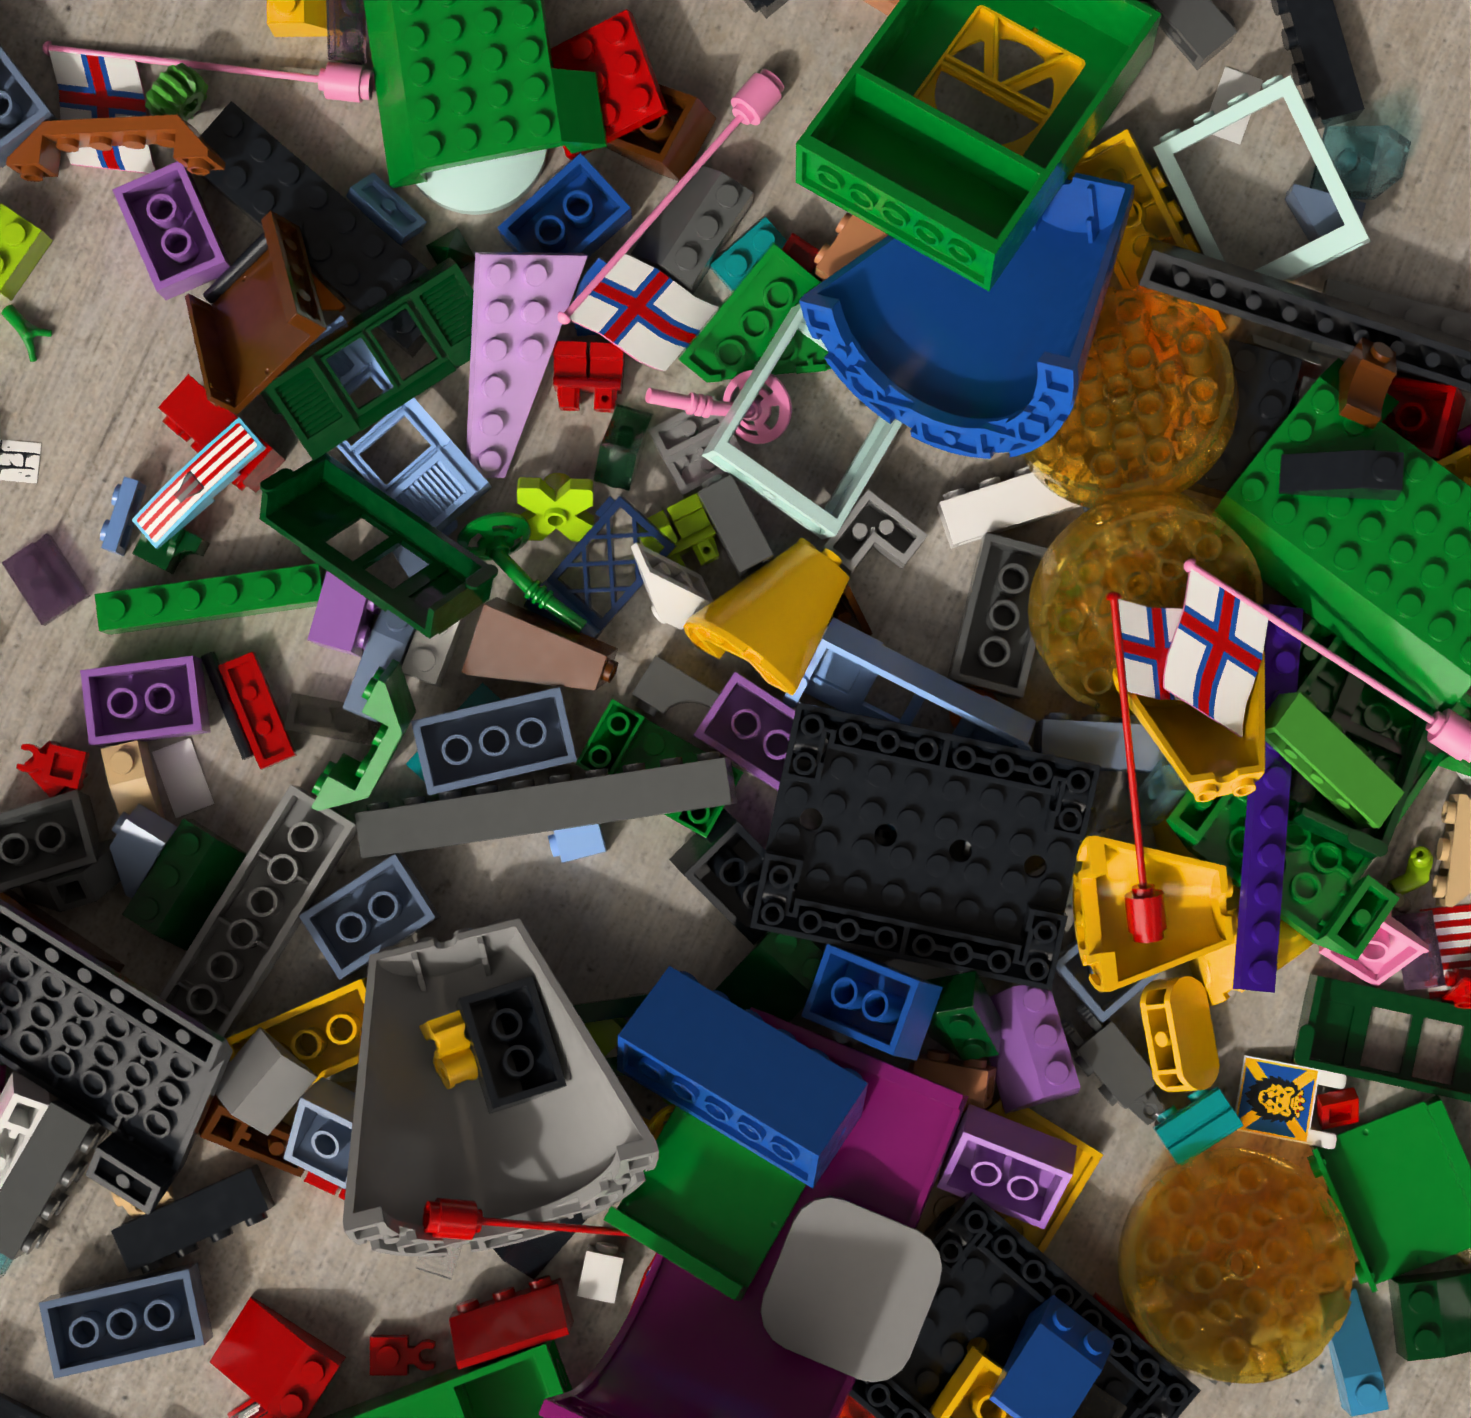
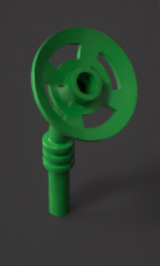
M512 512L491 513L471 521L460 531L457 537L458 544L483 561L493 560L525 593L524 598H532L531 603H539L538 608L540 610L543 608L547 609L577 633H580L588 621L554 597L553 590L547 591L545 584L540 586L541 581L538 579L533 581L509 556L521 549L530 538V525L523 516ZM501 525H507V526H513L514 528H513V530H512V529L507 528V527H496V528H492V527H494V526H501ZM476 534L482 535L477 542V547L468 546L470 540ZM521 537L520 541L514 546V540Z

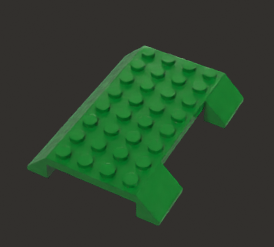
M363 0L389 183L392 189L428 182L427 172L554 147L566 146L571 154L608 147L597 74L588 71L553 68L543 0Z
M1337 358L1319 376L1229 489L1199 534L1296 607L1302 608L1304 613L1434 710L1441 713L1446 709L1452 710L1471 687V487L1384 424V421L1399 404V401L1386 393L1381 420L1374 429L1339 415L1338 371L1344 364V361ZM1356 450L1404 452L1402 492L1396 501L1278 494L1280 460L1283 454Z
M1311 618L1302 630V633L1351 663L1355 650ZM1301 641L1297 692L1305 693L1314 699L1317 704L1316 708L1329 718L1347 670ZM1363 687L1351 721L1404 745L1415 714L1391 698ZM1465 693L1452 710L1470 722L1471 696ZM1347 733L1345 734L1352 742L1365 748L1369 753L1368 758L1378 767L1387 770L1393 775L1400 757ZM1428 741L1397 824L1438 766L1471 777V762H1467L1464 759L1459 761ZM1292 766L1280 919L1312 943L1357 960L1400 898L1369 875L1360 879L1373 859H1369L1290 822L1306 780ZM1188 789L1166 819L1167 823L1186 849L1198 859L1226 866L1227 875L1231 877L1232 883L1240 889L1247 795L1237 797L1232 793L1216 797L1208 802H1197L1194 795Z

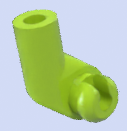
M1418 846L1412 849L1405 874L1388 882L1393 893L1405 895L1429 881L1434 858L1428 848Z

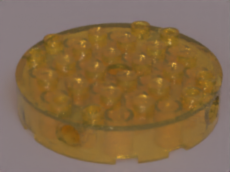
M1114 286L1108 287L1070 415L1049 441L1031 452L1022 454L1023 460L1034 476L1050 491L1069 502L1087 508L1107 511L1133 510L1155 505L1178 495L1200 480L1212 468L1225 450L1235 427L1239 407L1238 384L1230 353L1214 322L1196 305L1181 298L1143 286H1137V289L1115 290Z
M1156 490L1133 492L1104 501L1084 512L1072 521L1049 546L1038 565L1031 584L1028 602L1029 627L1034 644L1043 661L1060 686L1076 701H1081L1095 708L1097 712L1122 717L1120 694L1116 690L1112 675L1113 668H1117L1111 605L1110 600H1106L1109 592L1117 591L1122 596L1121 600L1147 607L1183 608L1189 574L1184 569V563L1186 560L1193 558L1196 559V565L1257 604L1263 603V586L1256 560L1242 538L1217 511L1207 504L1181 493ZM1129 708L1130 715H1134L1132 710Z
M1230 1147L1215 1149L1192 1156L1178 1164L1175 1162L1165 1168L1143 1188L1127 1214L1119 1241L1118 1275L1120 1288L1126 1307L1136 1327L1146 1341L1170 1363L1190 1374L1212 1381L1239 1384L1269 1382L1286 1377L1310 1364L1324 1351L1325 1346L1330 1342L1334 1334L1339 1332L1351 1305L1349 1299L1352 1279L1355 1278L1353 1245L1348 1227L1334 1200L1321 1184H1317L1298 1165L1276 1154H1269L1250 1148ZM1234 1255H1238L1242 1261L1243 1268L1240 1275L1235 1274L1230 1269L1231 1260Z

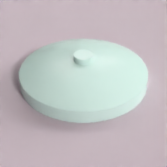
M548 149L427 172L428 182L415 185L431 201L450 211L470 215L493 213L513 205L532 189L544 169Z

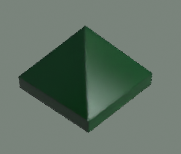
M458 227L426 245L437 265L449 257L457 263L460 269L475 261V256Z

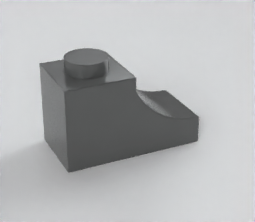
M656 655L632 693L634 697L638 698L635 705L653 717L657 711L666 715L670 708L683 703H696L711 708L720 695Z

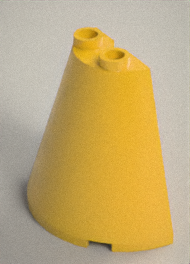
M800 538L793 546L689 617L683 628L695 647L718 659L722 657L725 651H728L750 662L768 684L793 696L800 685L850 577L839 567L842 564V560L834 552L827 548L820 552L809 541Z
M1264 650L1262 661L1246 704L1242 738L1182 700H1157L1127 692L1129 708L1189 791L1194 795L1197 802H1208L1216 797L1232 793L1234 796L1242 797L1256 790L1255 782L1265 772ZM1113 668V681L1116 690L1119 692L1117 668Z
M1087 836L1082 841L1076 857L1077 861H1083L1081 871L1073 875V917L1080 958L1083 966L1090 965L1094 974H1089V981L1094 988L1100 992H1111L1234 944V936L1237 933V921L1233 913L1228 914L1226 907V898H1231L1233 894V883L1231 877L1227 875L1226 866L1143 847L1147 883L1154 884L1155 889L1164 892L1167 929L1164 931L1163 940L1152 943H1137L1133 941V935L1128 932L1125 894L1132 891V886L1139 884L1135 845L1100 836Z

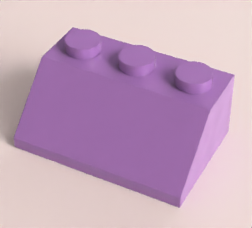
M1018 985L991 996L990 998L1002 1022L999 1055L989 1056L988 1058L991 1066L997 1067L995 1081L1005 1114L1078 1094L1081 1086L1052 991Z

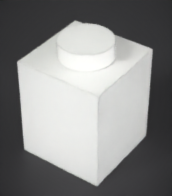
M596 1242V1247L588 1245L577 1296L615 1303L625 1253L618 1252L619 1246L607 1242Z

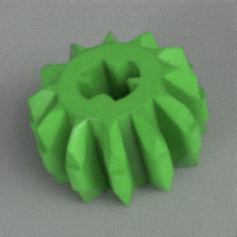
M183 63L173 64L168 67L166 72H160L159 78L152 82L153 86L146 94L145 107L152 116L178 114L185 121L193 119L194 114L201 110L200 106L207 98L208 85L193 68Z

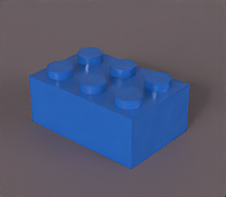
M580 153L502 222L497 229L500 237L513 252L584 253L588 255V259L632 219L631 207Z
M827 944L801 1016L893 1056L917 1061L943 987L852 950Z

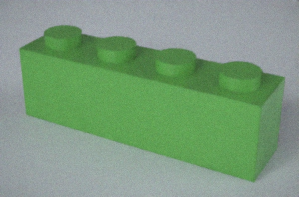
M1302 692L1279 694L1265 713V741L1357 828H1380L1404 794V791L1394 783L1395 778L1393 775L1370 760L1367 750L1342 733L1343 728L1341 725L1321 713L1316 708V702L1309 695Z

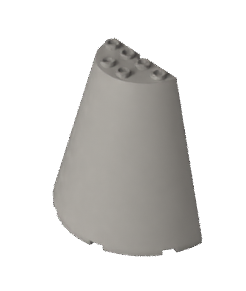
M519 918L514 920L499 919L492 922L489 926L477 929L462 928L453 933V939L445 942H438V939L435 937H425L418 940L416 944L403 947L389 946L381 949L378 953L369 955L342 1221L344 1232L349 1239L358 1245L366 1244L368 1240L370 1241L372 1251L399 1256L448 1255L447 1247L454 1246L459 1248L462 1244L469 1243L472 1252L484 1251L524 1242L556 1231L482 1225L481 1231L475 1233L472 1240L435 1238L432 1236V1233H425L424 1225H422L426 1202L435 1201L436 1198L474 1200L477 1204V1209H482L483 1217L560 1223V1220L567 1217L572 1219L574 1218L573 1215L582 1213L583 1220L588 1219L621 1201L646 1180L644 1170H654L659 1159L657 1142ZM532 976L567 1086L526 1103L489 1114L478 1078L473 1081L466 1080L455 1084V1087L447 1089L444 1086L433 1064L434 1051L436 1049L435 1041L431 1039L426 1041L419 1026L429 1020L457 1011L456 1003L461 997Z

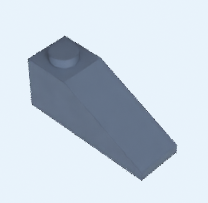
M388 609L386 612L381 610L343 705V709L378 723L377 720L362 713L367 700L361 696L379 666L386 669L392 659L400 662L402 667L416 631L415 628Z

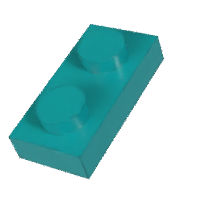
M765 217L710 265V269L732 292L772 242L782 249L787 240Z

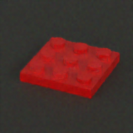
M628 9L551 48L553 68L588 71L597 74L607 143L669 113L635 18ZM563 146L566 157L570 160H573L580 153L584 156L596 150L592 149L571 154L567 147Z

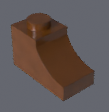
M1362 337L1338 371L1339 415L1374 429L1381 420L1386 393L1397 374L1396 352L1392 351L1384 343H1374Z

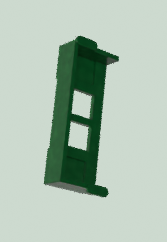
M449 257L305 349L260 394L273 413L283 415L314 461L470 361L474 290L457 263ZM406 308L437 358L402 379L371 330ZM361 337L393 386L357 408L326 359Z
M325 453L316 460H311L294 472L291 469L283 468L261 481L262 498L259 518L261 521L300 547L301 553L385 612L388 609L427 638L431 639L436 634L440 635L489 600L493 578L498 574V568L495 565L487 564L329 454ZM363 518L389 538L354 561L326 543V541ZM400 546H403L429 564L394 589L365 570Z
M1355 651L1351 661L1352 665L1431 716L1437 712ZM1347 671L1329 718L1341 725L1344 735L1347 733L1400 757L1393 777L1395 778L1394 783L1404 791V794L1380 828H1357L1310 782L1305 780L1290 822L1369 859L1382 857L1388 852V846L1428 743V731L1425 730L1427 722L1415 715L1404 745L1352 722L1351 718L1363 687L1382 695L1384 694Z
M1310 974L1291 1062L1300 1066L1471 1102V1009L1457 1008L1453 1004ZM1372 1006L1411 1015L1399 1073L1360 1065ZM1424 1018L1462 1026L1451 1085L1412 1076Z

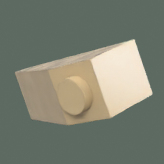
M136 740L101 749L109 788L119 817L123 812L130 815L137 805L141 804L165 819L148 743Z

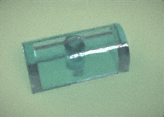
M1165 756L1161 758L1137 790L1140 819L1143 827L1161 824L1188 790Z

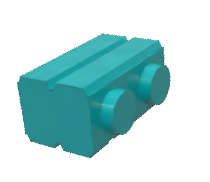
M1214 1087L1211 1090L1208 1088L1194 1091L1187 1096L1191 1103L1180 1110H1177L1175 1105L1158 1115L1157 1121L1159 1123L1152 1128L1177 1166H1182L1244 1126L1218 1087Z

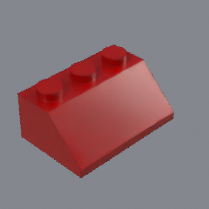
M546 1275L529 1281V1288L515 1292L514 1287H508L492 1293V1300L479 1303L478 1298H473L457 1304V1311L452 1312L449 1322L458 1370L569 1335L574 1319L561 1278L551 1280L550 1275Z

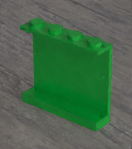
M1438 1095L1336 1134L1337 1140L1334 1149L1310 1145L1313 1155L1308 1156L1307 1160L1315 1178L1323 1176L1328 1190L1321 1193L1330 1214L1338 1211L1343 1223L1342 1226L1337 1227L1338 1233L1345 1249L1353 1247L1358 1261L1352 1263V1266L1360 1284L1368 1282L1372 1293L1378 1291L1376 1287L1378 1283L1471 1248V1167L1445 1106Z
M676 1106L656 1140L659 1150V1159L654 1170H644L646 1179L644 1183L622 1199L618 1207L611 1206L603 1220L734 1301H739L746 1294L807 1185Z

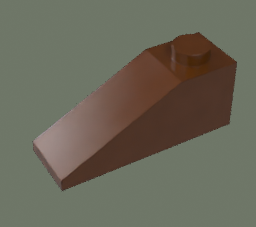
M216 1094L214 1095L199 1130L201 1138L300 1178L305 1169L284 1159L292 1129L290 1125L281 1120L267 1136L232 1116Z

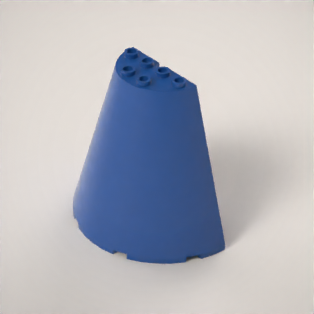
M1076 173L1072 180H1066L990 291L985 290L888 235L802 296L799 302L812 338L822 340L828 350V354L824 359L846 387L869 409L889 424L897 419L912 428L910 430L911 437L935 448L974 458L991 459L995 453L1009 452L1010 457H1015L1031 452L1044 445L1057 433L1073 409L1133 203L1134 185Z

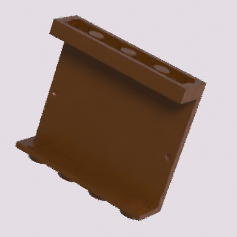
M271 210L261 219L268 250L212 305L189 293L185 296L207 399L216 407H223L237 415L327 329L300 227Z

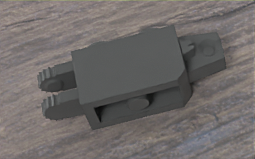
M1082 1003L1076 1010L1080 1018L1093 1030L1082 1039L1070 1021H1067L1065 1018L1061 1020L1063 1031L1075 1045L1072 1048L1078 1054L1074 1061L1088 1077L1093 1073L1103 1084L1098 1090L1111 1106L1118 1103L1124 1109L1129 1108L1146 1125L1151 1124L1158 1118V1115L1165 1111L1152 1090V1087L1155 1085L1152 1069L1113 1021L1107 1019L1100 1024Z

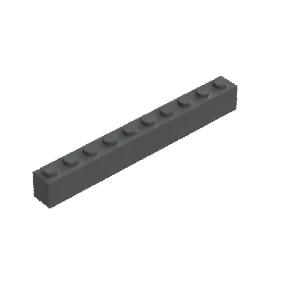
M719 751L697 754L698 762L683 764L682 757L659 760L660 767L646 769L645 763H636L622 766L623 773L609 775L608 768L585 771L586 779L572 780L571 774L548 777L549 784L535 786L534 779L512 782V790L498 792V785L475 788L476 795L462 797L461 791L439 793V801L427 803L425 802V796L402 799L403 806L389 808V802L367 804V812L355 813L361 858H373L737 804L731 758H720Z

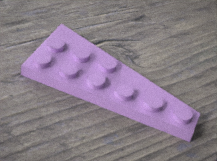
M475 252L466 457L484 478L506 477L562 323L558 320L559 311L564 313L569 307L588 257L584 253Z

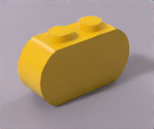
M1191 976L1152 980L1145 986L1141 994L1140 1008L1154 1081L1161 1089L1167 1092L1208 1089L1213 1085L1218 1076L1220 1063L1205 987L1199 980Z

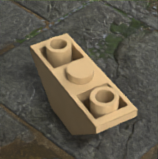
M1450 794L1449 801H1445L1442 807L1441 820L1443 823H1446L1444 838H1440L1438 841L1436 853L1437 859L1441 860L1439 875H1435L1432 883V896L1436 898V906L1453 907L1471 893V799L1466 794Z

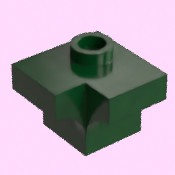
M184 526L158 549L141 533L132 554L174 574L182 559L189 555L204 556L210 543L184 530Z

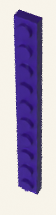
M1273 604L1262 605L1263 608L1302 632V608ZM1269 620L1264 644L1265 713L1279 694L1297 692L1301 641ZM1266 741L1265 772L1255 782L1256 790L1247 795L1233 989L1275 993L1292 765Z

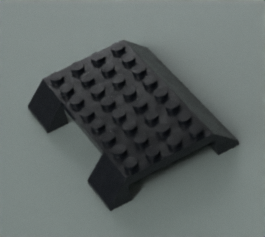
M0 899V1062L113 1132L97 1146L86 1176L150 1215L185 1165L233 1050L227 1039Z

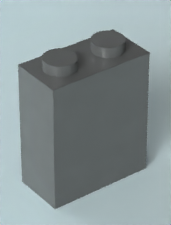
M720 473L705 480L701 484L702 490L698 491V497L739 578L743 579L774 559V554L732 475L723 478Z

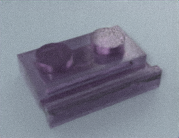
M48 533L43 535V538L37 542H32L2 562L41 625L44 626L74 608L82 600L91 597L52 536Z

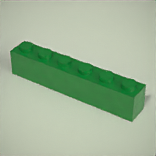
M316 563L94 594L99 631L113 635L317 607L326 569Z

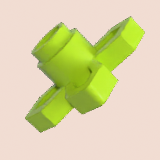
M564 473L549 474L544 480L532 477L518 478L517 503L528 509L520 514L530 525L531 534L528 540L543 541L550 533L558 529L572 542H580L594 526V515L585 511L593 506L594 487L592 479H573Z

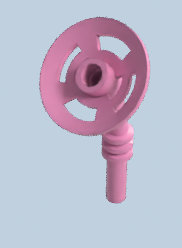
M753 370L742 372L730 381L725 390L723 401L713 400L712 396H704L700 393L690 392L688 395L654 388H648L645 399L647 403L685 410L688 415L694 414L703 418H708L710 415L726 416L734 403L731 402L734 391L737 387H739L740 391L742 390ZM770 374L764 383L772 389L773 393L769 394L767 390L761 388L758 393L761 396H756L740 423L741 426L748 430L757 431L758 435L747 433L739 426L735 431L738 437L749 443L765 444L780 437L790 423L792 404L789 393L784 384L773 374ZM779 406L777 423L771 429L766 424L771 415V407ZM747 421H754V424H750Z

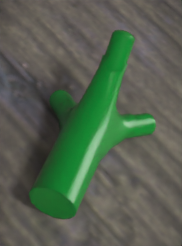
M12 304L6 306L1 312L2 316L20 335L27 348L30 362L37 361L34 338L36 336L51 337L52 330L42 329L31 324Z

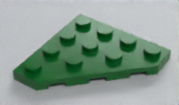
M772 242L681 352L678 360L706 383L733 379L742 372L754 370L790 309L800 304L799 300L802 296L819 285L821 281ZM797 330L771 374H801L829 370L831 367L824 359L828 351Z

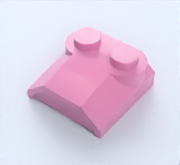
M1392 910L1357 960L1319 946V953L1375 988L1380 987L1382 982L1421 954L1429 951V945L1392 917Z

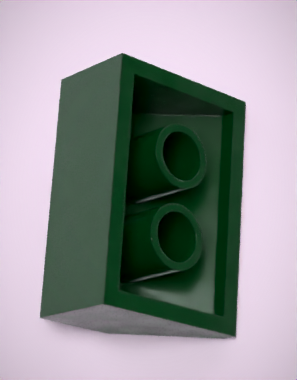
M183 818L122 915L151 934L187 951L247 853L194 819Z

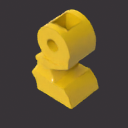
M460 1010L429 1020L419 1026L426 1041L430 1039L435 1041L436 1049L434 1051L433 1064L436 1073L439 1074L442 1083L447 1089L454 1088L455 1084L463 1081H473L478 1078L477 1063L470 1049V1040L466 1038L464 1033L466 1025Z

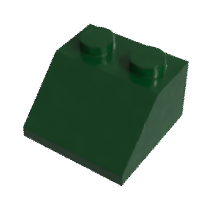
M973 971L926 980L943 987L927 1030L929 1036L963 1061L999 1055L1002 1019L977 972Z

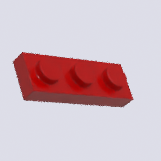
M252 651L218 665L259 768L263 770L297 756L256 653Z

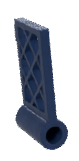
M622 495L616 500L612 496L607 498L595 512L600 519L543 583L540 582V586L545 584L547 591L553 590L554 597L588 621L580 632L595 639L600 636L604 628L644 584L635 557L629 560H615L613 538L633 537V543L637 542L640 544L639 537L653 536L664 546L659 554L666 558L677 547L675 543ZM620 508L632 517L633 533L613 534L612 517ZM639 524L648 532H639ZM606 525L607 534H598ZM593 539H607L608 561H589L588 545ZM582 553L583 562H574ZM635 564L636 580L631 586L616 587L615 565ZM609 565L610 587L591 588L589 566ZM583 566L584 588L571 589L560 579L569 567ZM617 591H626L617 601ZM592 592L611 593V609L604 617L592 608ZM577 593H585V601ZM532 598L527 599L524 603V607L527 610L569 627L547 609L543 608L540 610L538 608L539 603L532 604Z

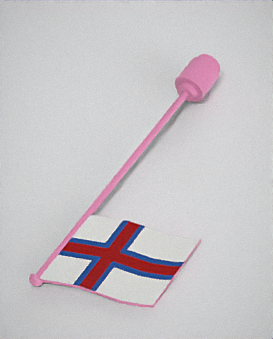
M46 41L42 46L43 52L50 56L59 90L61 120L148 116L147 108L145 107L146 96L137 62L167 66L183 63L193 69L318 83L319 90L324 91L326 99L362 103L363 100H372L375 87L374 71L366 69L365 65L329 61L326 68L320 69L319 75L58 46L52 45L51 41ZM145 145L144 149L112 146V149L109 151H101L85 147L79 148L77 152H66L70 163L76 166L144 174L156 171L150 145Z
M763 69L760 73H754L731 99L732 113L735 116L732 122L565 312L559 311L558 320L560 323L569 324L572 321L596 332L636 361L653 369L666 371L719 306L712 305L695 297L660 270L626 253L740 123L759 125L781 100L784 85L774 73Z
M1190 558L1185 561L1184 569L1189 574L1183 611L1166 656L1163 674V688L1242 738L1245 708L1262 661L1269 620L1427 722L1425 730L1428 731L1427 741L1459 761L1464 759L1467 762H1471L1470 721L1451 709H1446L1442 713L1437 711L1431 716L1196 565V559Z

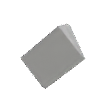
M259 1027L227 1065L215 1094L232 1116L268 1136L318 1078V1075L264 1029Z

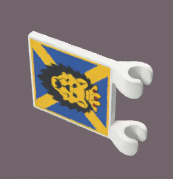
M1244 1055L1235 1113L1244 1126L1237 1129V1131L1334 1149L1337 1140L1334 1133L1310 1128L1318 1084L1343 1089L1346 1085V1075Z

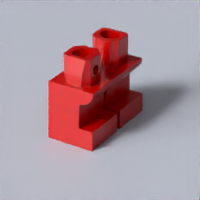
M556 341L553 348V386L557 392L560 410L580 411L581 393H595L594 411L614 413L618 394H622L625 352L613 343L590 342V376L588 377L589 348L587 342Z

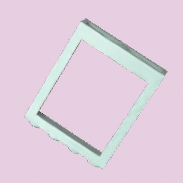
M1277 75L1261 85L1263 90L1249 97L1248 93H1243L1231 99L1227 103L1229 108L1216 115L1214 111H1209L1193 120L1195 126L1183 132L1180 129H1175L1159 138L1161 143L1153 148L1204 255L1225 262L1174 154L1284 97L1345 224L1254 270L1255 272L1291 282L1371 242L1293 78L1291 75L1283 78L1282 75Z
M798 304L790 309L702 456L729 475H732L733 478L823 540L837 535L901 427L902 422L895 419L889 424L880 416L878 417L824 509L728 443L797 330L828 351L821 339L812 338L803 317L801 306Z

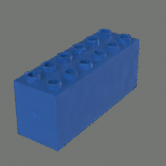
M669 966L618 1034V1071L811 1188H814L861 1118L868 1083L863 1080L859 1073L850 1068L843 1069L831 1062L824 1052L815 1048L809 1049L799 1043L790 1032L784 1029L777 1030L765 1023L756 1012L749 1009L743 1010L733 1004L724 993L718 990L711 991L699 984L697 979L686 971L679 972Z

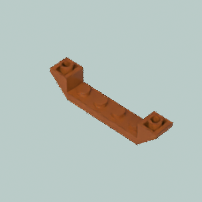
M178 114L43 121L7 157L6 165L19 173L22 179L31 182H41L43 177H58L61 151L77 152L79 148L85 147L109 151L112 149V146L144 149L145 145L158 144L162 147L174 148L173 158L185 166L187 171L192 174L207 175L210 173V170H225V161L203 136Z

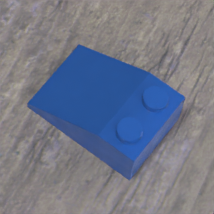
M1052 1295L1028 1315L989 1400L1013 1418H1072L1103 1370L1114 1341Z

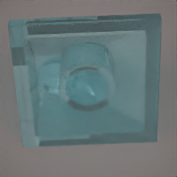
M1389 125L1325 127L1322 137L1351 199L1374 200L1403 177L1411 141ZM1315 165L1310 188L1329 193Z

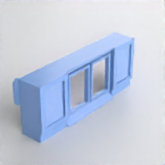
M340 315L335 321L326 326L327 329L308 347L346 324L347 321ZM361 337L326 359L349 396L370 377L383 392L393 386ZM415 398L386 415L352 446L347 440L337 446L369 483L447 536L457 529L458 522L456 518L492 488L489 482ZM406 417L431 446L385 485L360 455L402 418Z
M834 617L824 633L798 689L793 696L785 693L783 697L784 704L789 707H796L802 693L805 692L840 711L911 725L922 703L927 699L962 717L952 733L954 735L1032 751V747L1028 742L1036 722L1034 719L944 677L884 646L883 642ZM877 675L915 693L901 719L864 701Z

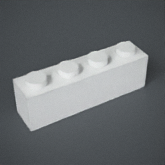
M1065 454L1049 460L1050 466L1040 470H1036L1035 465H1031L1015 471V478L1001 482L1000 477H994L978 483L980 488L978 490L966 493L964 488H960L944 494V501L939 502L937 509L950 548L980 540L985 533L996 535L1093 502L1096 496L1083 457L1080 456L1072 459L1071 454Z

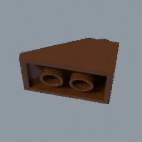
M659 84L669 113L607 143L608 147L606 148L654 173L680 181L691 167L716 117L698 97Z

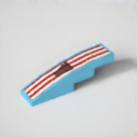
M238 417L177 472L136 514L132 521L156 549L160 548L215 501L213 497L240 476L239 471L263 452L266 446L245 421Z

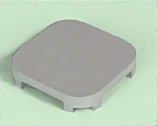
M829 1195L813 1199L801 1207L793 1219L763 1294L761 1315L764 1328L772 1340L785 1349L849 1376L869 1382L888 1380L902 1371L909 1360L939 1286L942 1272L939 1251L931 1239L918 1229L854 1204L844 1198Z

